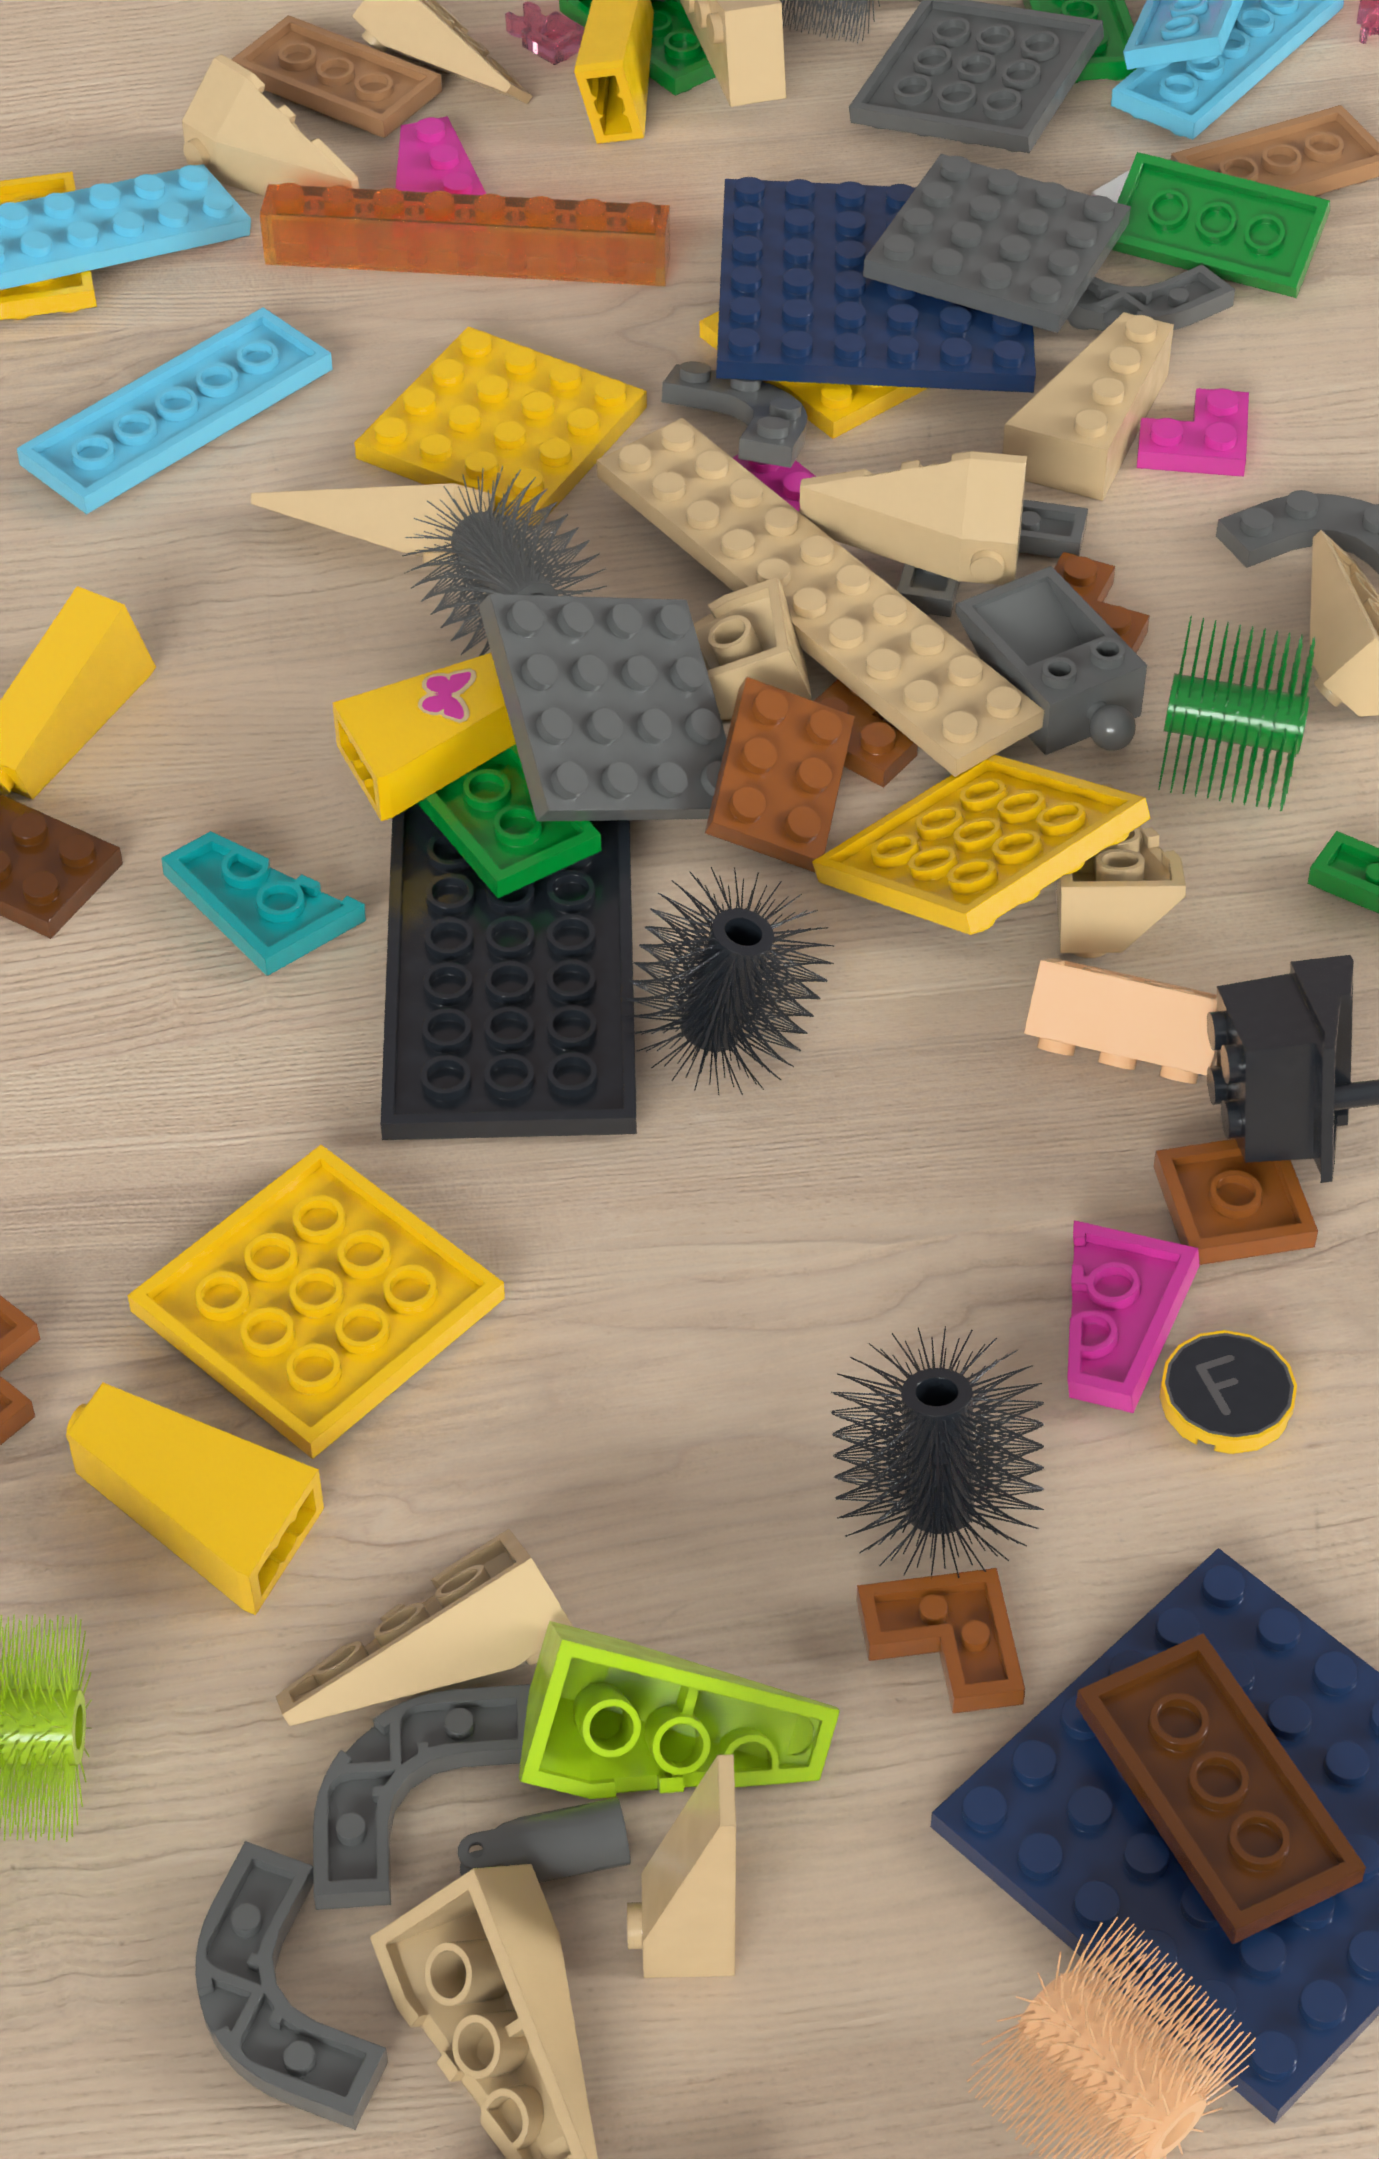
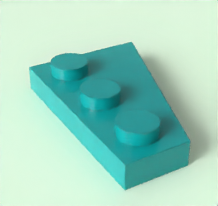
M211 831L161 858L163 875L266 976L366 921L364 903L349 896H346L342 901L321 892L320 882L303 874L297 879L283 874L270 867L269 858Z

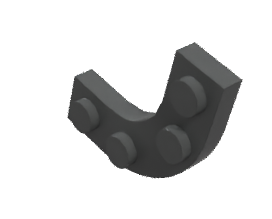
M1203 265L1163 282L1147 286H1121L1094 277L1067 320H1069L1070 325L1077 329L1104 331L1125 312L1133 315H1145L1157 321L1174 324L1173 330H1176L1233 307L1235 288Z
M696 361L684 362L681 365L676 364L663 381L662 403L715 411L733 416L746 423L748 427L739 441L738 459L791 468L805 444L808 418L805 408L792 395L762 380L716 378V370H711V367L706 363Z
M1297 490L1291 492L1288 496L1275 498L1218 519L1216 537L1246 568L1292 550L1313 546V537L1322 530L1340 548L1356 555L1379 574V504H1372L1347 496L1314 494L1305 490Z
M1023 500L1018 553L1043 555L1050 558H1060L1063 552L1080 556L1087 525L1088 508ZM904 564L897 592L925 614L951 617L960 581Z
M530 1684L454 1689L418 1696L402 1702L373 1719L374 1727L361 1736L346 1753L340 1750L324 1776L314 1810L313 1881L316 1910L391 1905L390 1835L396 1810L411 1789L434 1774L463 1767L520 1764Z
M245 1841L210 1906L198 1939L195 1976L206 2026L224 2059L251 2085L279 2101L356 2130L388 2064L387 2050L385 2047L316 2022L290 2005L277 1985L275 1969L282 1944L314 1884L313 1865Z

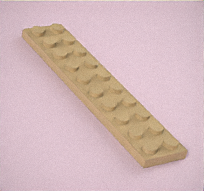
M680 418L597 459V477L731 590L737 591L778 577L801 648L954 777L1042 728L1044 710L799 513V511L684 418Z

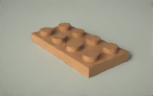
M290 15L286 16L231 59L254 73L265 84L264 90L383 138H386L442 92L441 74Z
M1338 105L1171 154L1170 160L1310 196H1319L1329 191L1379 177V142L1342 105Z

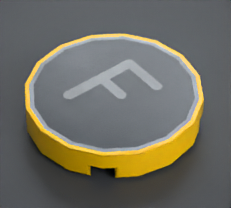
M1222 1330L1198 1334L1177 1346L1165 1362L1159 1398L1166 1419L1183 1438L1196 1445L1199 1439L1204 1443L1215 1445L1214 1451L1235 1454L1259 1450L1281 1436L1287 1427L1288 1420L1293 1415L1297 1384L1290 1364L1273 1346L1249 1334Z

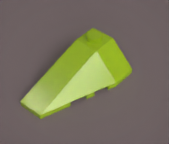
M549 1621L529 1689L519 1780L523 1783L588 1799L616 1797V1793L658 1790L660 1794L684 1792V1788L698 1786L717 1755H734L735 1787L820 1781L840 1710L823 1702L619 1638Z

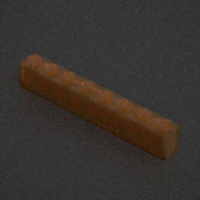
M283 183L268 184L259 214L264 258L267 265L666 286L670 261V205H655L642 201L617 203L602 202L597 199L580 201L551 199L545 196L524 198L505 197L492 193L468 195L451 194L446 191H433L430 193L400 191L394 188L374 190L355 189L342 185L318 187Z

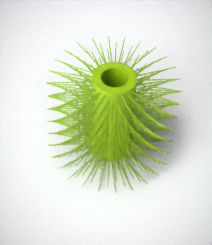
M13 1614L12 1639L10 1640L8 1616L7 1657L5 1656L7 1624L4 1635L1 1615L0 1645L2 1628L3 1649L0 1661V1828L3 1815L5 1841L6 1815L7 1819L9 1818L10 1837L11 1833H13L15 1820V1825H17L16 1840L18 1841L21 1807L22 1840H24L26 1796L27 1814L25 1827L28 1824V1832L30 1800L32 1801L31 1838L36 1798V1841L40 1789L39 1819L41 1837L43 1801L45 1805L44 1834L45 1824L47 1825V1808L50 1797L49 1841L54 1785L53 1840H55L56 1800L58 1804L57 1828L59 1826V1832L61 1804H63L61 1838H63L67 1797L66 1842H68L70 1784L71 1835L73 1837V1781L76 1821L78 1825L76 1773L81 1807H83L78 1765L80 1764L86 1783L81 1761L83 1751L90 1757L84 1744L86 1729H92L91 1727H86V1708L92 1699L85 1706L84 1694L91 1672L84 1690H81L89 1649L80 1680L86 1631H84L78 1670L82 1619H80L75 1667L77 1614H75L73 1665L71 1617L69 1653L67 1648L69 1624H67V1629L65 1627L64 1653L62 1655L64 1616H62L58 1668L59 1615H57L56 1657L54 1654L55 1631L53 1632V1621L51 1653L49 1652L51 1619H49L48 1635H46V1658L44 1660L46 1614H44L42 1656L39 1617V1650L37 1655V1624L36 1632L35 1627H33L34 1647L32 1658L33 1615L31 1617L30 1643L27 1649L28 1614H26V1634L23 1631V1637L22 1621L19 1619L17 1638L15 1635V1660H13L15 1614ZM19 1628L21 1631L20 1655H18ZM24 1634H25V1659L23 1658V1641H24ZM11 1640H12V1650H11V1655H10V1646H11ZM28 1650H29V1655H28V1668H27V1654H28ZM65 1654H66V1668H64ZM34 1656H35V1670L33 1671ZM69 1657H70V1675H69ZM3 1659H4V1671H3V1673H2ZM38 1660H39V1677H38ZM51 1660H52V1662H53V1669H52V1670H51ZM42 1779H43V1796H42ZM28 1784H30L29 1798H28ZM48 1785V1789H47V1799H46V1786ZM61 1786V1796L59 1801V1787ZM9 1794V1809L7 1814V1796ZM18 1795H19L18 1822H17V1821H16V1804H17V1797H18ZM4 1798H5V1814H4V1810H3V1799H4ZM13 1798L14 1812L11 1830V1803Z

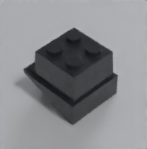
M1351 955L1291 961L1289 974L1217 986V1011L1208 1012L1207 1033L1210 1047L1213 1051L1217 1050V1066L1208 1067L1207 1069L1208 1093L1212 1105L1221 1104V1119L1225 1137L1227 1139H1236L1245 1163L1314 1159L1321 1174L1320 1183L1332 1182L1338 1126L1348 1125L1349 1109L1379 1105V1079L1351 1082L1354 961Z

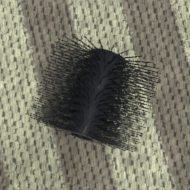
M711 867L728 910L724 911L723 903L722 909L719 907L715 894H713V899L706 885L704 888L699 879H696L691 872L690 874L705 891L717 914L671 880L692 900L701 914L658 893L669 901L685 918L650 908L652 912L662 918L672 928L645 926V929L664 943L639 944V946L659 961L634 962V964L646 971L654 979H629L628 981L655 996L623 998L662 1011L621 1016L673 1021L658 1028L625 1034L634 1035L642 1033L641 1035L648 1032H653L651 1034H654L658 1031L677 1029L675 1032L679 1029L682 1031L669 1039L642 1048L636 1052L652 1047L646 1050L647 1052L667 1042L658 1049L660 1050L674 1039L680 1037L669 1048L671 1049L684 1036L687 1039L685 1043L651 1068L679 1050L664 1065L665 1067L690 1042L691 1044L677 1064H679L692 1044L695 1046L671 1081L674 1080L695 1051L692 1057V1064L685 1077L687 1078L700 1049H703L704 1052L695 1091L705 1058L708 1055V1051H711L709 1085L711 1083L714 1053L719 1095L717 1055L718 1052H721L724 1078H726L725 1056L733 1087L734 1083L731 1072L743 1095L727 1058L726 1050H729L730 1061H732V1051L736 1056L739 1070H741L740 1061L747 1077L749 1078L748 1071L756 1085L757 1083L760 1085V1083L747 1068L736 1046L752 1057L754 1061H757L762 1068H766L769 1073L771 1072L781 1080L761 1061L752 1047L794 1067L779 1056L767 1042L801 1051L780 1032L808 1034L789 1018V1016L814 1017L795 999L820 1000L821 998L802 982L828 981L801 965L834 964L796 952L795 950L819 946L834 947V945L784 940V938L798 933L827 929L829 927L773 931L774 928L788 921L818 911L814 910L805 913L807 912L806 910L788 919L794 914L792 913L781 922L775 923L783 915L781 914L771 925L767 921L769 918L802 894L778 909L785 901L783 900L766 918H763L775 899L762 916L759 914L778 886L759 910V903L767 888L766 885L754 912L750 911L759 875L758 872L748 906L742 909L744 878L740 907L736 870L734 867L737 900L736 908L732 909L729 885L728 903L721 876L719 878L722 888ZM682 907H684V908H686V909H688V910L694 912L695 914H697V915L703 917L706 922L702 921L701 919H699V918L696 917L695 915L691 914V913L688 912L687 910L683 909ZM709 912L715 916V919L709 915ZM689 915H691L692 917H694L695 919H697V920L700 921V922L695 921V920H694L693 918H691ZM670 916H673V917H676V918H679V919L686 920V921H688L690 924L685 923V922L680 921V920H677V919L672 918V917H670ZM670 919H673V920H675V921H677V922H680V923L685 924V925H687V926H689V927H692V928H694V930H690V929H688V928H686V927H684V926H682V925H680V924H678V923H676V922H674V921H672V920H670ZM703 926L710 928V932ZM666 932L676 933V934H679L680 936L673 935V934L666 933ZM667 935L683 939V941H679ZM777 941H780V942H791V943L812 944V945H790V944H774V943L777 942ZM661 950L674 952V954H671V953H668V952H664V951H661ZM659 952H662V953H665V954H668V955H671V956H674V957H677V958H672V957H669V956H667V955L661 954V953H659ZM792 952V953H796V954L803 955V956H806V957H810V958H813V959L804 958V957H799V956L790 955V954H785V953ZM784 956L800 958L805 960L787 959ZM656 968L665 969V970H668L669 972L663 971V970H660V969H656ZM787 968H794V969H796V970H799V971H801V972L807 973V974H809V975H806V974H803V973H800V972H797V971H793V970H790V969H787ZM657 971H660V972H663V973H667V974H670V975H672V976H667V975H664V974L659 973V972H657ZM788 971L793 972V973H797V974H800V975H804V976H799V975L790 974ZM783 985L788 986V987H791V988L796 989V990H798V991L785 988ZM652 986H657V987L666 988V989L669 990V991H666V990H663V989H659V988H656V987H652ZM653 989H656V990H659V991H663V992H666V993L663 994V993H660V992L655 991V990H653ZM781 1001H785V1002H787V1003H789V1004H791V1005H793V1006H790V1005H788V1004H785V1003H783V1002H781ZM654 1002L670 1003V1004H672V1005H674V1006L664 1005V1004H659V1003H654ZM777 1002L780 1003V1004H783V1005H785V1006H788V1007H790V1008L777 1005ZM649 1004H654V1005H659V1006H664V1007H669V1008H668V1009H663V1008L656 1007V1006L649 1005ZM654 1017H681V1018H679V1019L677 1020V1019L654 1018ZM770 1020L776 1021V1022L781 1023V1024H783V1025L773 1023V1022H771ZM758 1030H761V1031H763V1032H765V1033H767V1034H769V1035H771V1036H773V1037H775V1038H777V1039H779V1040H776V1039L771 1038V1037H769V1036H767V1035H764V1034H762V1033H759ZM762 1036H764V1037H766V1038H769V1039H771V1040H774V1041H776V1042H773V1041L764 1039ZM746 1038L750 1039L751 1041L761 1046L765 1050L751 1044L750 1042H748Z
M946 1326L944 1328L939 1368H935L933 1337H931L932 1368H930L918 1327L928 1369L924 1367L920 1349L918 1351L923 1370H920L906 1340L905 1343L913 1360L892 1333L917 1370L916 1373L912 1374L907 1362L905 1363L910 1374L903 1369L894 1355L892 1356L898 1365L882 1349H880L882 1351L880 1352L870 1343L869 1345L894 1364L907 1378L906 1381L852 1357L850 1358L877 1372L892 1385L837 1373V1375L851 1379L875 1392H831L834 1395L861 1405L860 1407L832 1410L831 1412L836 1417L855 1423L833 1432L832 1435L836 1436V1438L855 1444L840 1452H836L833 1457L857 1465L835 1475L834 1478L859 1485V1487L836 1496L835 1499L869 1502L859 1509L837 1517V1519L885 1513L871 1524L845 1535V1537L902 1519L890 1532L859 1552L861 1553L866 1549H871L877 1543L880 1545L890 1535H892L891 1540L896 1532L904 1528L902 1531L904 1533L907 1525L910 1523L914 1526L908 1536L879 1566L896 1551L890 1560L892 1561L911 1536L903 1552L904 1554L916 1530L920 1529L916 1543L917 1548L904 1575L924 1539L917 1563L918 1568L928 1534L930 1533L929 1537H931L932 1533L930 1558L932 1557L933 1549L931 1576L933 1575L938 1534H941L944 1569H946L944 1534H946L957 1575L960 1578L949 1533H951L959 1557L953 1533L956 1531L971 1565L973 1563L964 1543L986 1572L960 1533V1529L964 1528L971 1544L973 1543L966 1528L972 1532L984 1551L986 1550L978 1538L997 1557L998 1555L993 1550L1007 1561L1009 1560L984 1540L971 1527L969 1522L972 1523L973 1521L981 1525L984 1530L988 1528L996 1535L1000 1534L1007 1540L1011 1539L1017 1544L1020 1543L1026 1547L1027 1545L995 1528L982 1516L1039 1529L1009 1516L998 1508L1044 1510L1012 1496L1044 1490L1039 1485L1021 1479V1477L1044 1469L1042 1465L1022 1458V1456L1044 1448V1445L1039 1444V1442L1022 1436L1042 1428L1044 1424L1039 1422V1420L1019 1416L1044 1405V1402L1009 1400L1042 1383L995 1388L1011 1376L1033 1367V1365L976 1383L997 1363L1018 1350L1005 1355L998 1361L996 1359L988 1367L984 1366L981 1371L974 1375L972 1373L968 1378L963 1376L968 1368L997 1338L981 1352L985 1346L984 1344L967 1365L973 1353L972 1351L962 1371L958 1373L957 1369L960 1363L958 1359L973 1330L969 1333L953 1363L960 1340L958 1338L949 1369H945L947 1348H945L944 1361L943 1352ZM957 1361H958L956 1370L953 1371V1369H954V1367H955V1365H956V1363H957ZM1001 1378L997 1381H994L990 1384H987L981 1388L972 1391V1387ZM865 1382H869V1383H873V1384H877V1385H881V1386H885V1387L897 1389V1390H899V1391L901 1392V1394H898V1393H895V1392H892V1391H889V1390H886V1389H883V1388H880V1387H877V1386H874V1385H871V1384H868V1383H865ZM1025 1387V1388H1020V1389H1016V1390H1011V1391H1006V1392H1002V1393H997V1394L985 1396L988 1392H991V1391H998V1390H1005V1389ZM1015 1392V1393H1012V1394H1009V1395H1006V1396H1003V1397H999V1398H996V1399H988V1398H990V1397H994V1396H999V1395H1003V1394ZM844 1394L881 1396L885 1400ZM895 1397H901L902 1401L896 1399ZM854 1398H860V1399H866V1400H873V1401H880V1402H886V1403L876 1404V1403L867 1402V1401H863V1400H858V1399H854ZM979 1401H987L976 1405ZM998 1401V1402H996V1403H994V1404H992V1405H986V1404H989V1403H991V1402ZM1004 1402H1027V1403H1032V1404H1003V1403H1004ZM1035 1405V1406H1026V1407H1018V1408L994 1410V1409L997 1408V1407ZM879 1406V1407H883V1408H887V1409H879V1408H876V1407ZM861 1408H867V1409H869V1410H861V1411H844V1410H853V1409H861ZM974 1408H979V1409H980V1410H978V1411H976V1412H973V1409H974ZM1024 1409V1410L1014 1411V1412H1010V1413L1004 1412V1411ZM874 1412V1413L877 1414V1415L834 1414V1413ZM895 1412H900L902 1415H897V1414H894V1413H895ZM990 1413H1001V1415H991ZM848 1416H861V1417H873V1418L863 1419V1418H855V1417H848ZM993 1418H1001V1419H998V1420H995V1421L989 1420V1419H993ZM1010 1420H1018V1421H1026V1422H1008V1421H1010ZM876 1423H883V1424H888V1425H881V1426H879V1425H875V1424H876ZM1003 1424H1031L1024 1426H1002ZM1031 1427V1428H1023V1429H1015V1430H1009V1429H1007V1428ZM860 1430H870V1431H871V1432L843 1433V1432H852V1431H860ZM852 1434H872L870 1436H848ZM997 1434V1435H1002V1436L993 1437V1436H988V1435ZM880 1439H884V1440H885V1441H882V1442H876L877 1440H880ZM1010 1441H1013V1442L1028 1443V1444H1015V1443H1009V1442H1010ZM880 1444H881V1445H887V1446H886V1447H878V1446H875V1445H880ZM1004 1445H1015V1446H1040V1447H1008V1448H1003L1002 1446H1004ZM861 1448H864V1449H865V1450L852 1451V1450H857V1449H861ZM1011 1449H1027L1019 1451H1008ZM865 1451H870V1452H872V1453H865V1454H849V1453H857V1452H865ZM866 1455H874V1456H872L871 1458H866V1457H840V1456H866ZM990 1456H999L1000 1458H990ZM853 1459H865L866 1461L853 1460ZM1009 1463H1016V1464H1024V1465H1008V1464H1009ZM878 1466H887V1468H879ZM1004 1466H1005V1467H1030V1468H1018V1469H1002V1467H1004ZM1017 1470H1028V1471H1020V1472H1012V1473L1007 1472V1471H1017ZM869 1472L873 1473V1474H870V1475H853V1474H861V1473H869ZM843 1477H874V1478H873V1479H864V1478H843ZM998 1477V1478H1000V1479H996V1480H995V1479H988V1478ZM853 1480H864V1481H868V1482L853 1481ZM882 1482H891L887 1484H878ZM1007 1483V1484L1022 1485V1486H1029V1487L1005 1486V1485H1001V1484ZM1000 1488H1025V1489H1021V1490H1002V1489H1000ZM871 1489L877 1490V1491L857 1493V1492H862V1491L871 1490ZM1028 1491V1492H1020V1493H1012V1494L1006 1493V1492ZM884 1492V1493H882L881 1495L855 1496V1495H863V1494H871V1493ZM987 1493H995L998 1495L994 1496ZM844 1498H876V1499H874V1500H867V1499H844ZM997 1498V1499L1006 1500V1501H1010V1502H1014V1503H1007V1502L994 1501V1500H988V1499ZM883 1503H892V1504H888V1505H884V1506H880V1507H876V1508H871V1507H874V1506H877V1505H880V1504H883ZM991 1503H999L1021 1507L994 1506ZM893 1506L890 1510H884V1511H877V1512H870V1513L858 1514V1513H863V1512H867V1511H872V1510H877V1509H881V1508H886V1507ZM975 1508L1004 1517L1006 1519L979 1513L975 1510ZM904 1511H905V1513H906L905 1515H902V1516H899V1517H897V1518H894V1519H891V1520L882 1522V1521H884V1520H886V1519H888V1518L890 1519L891 1517H893V1516H895V1515H897V1514H900V1513H902V1512H904ZM922 1531H924L923 1536L919 1542Z

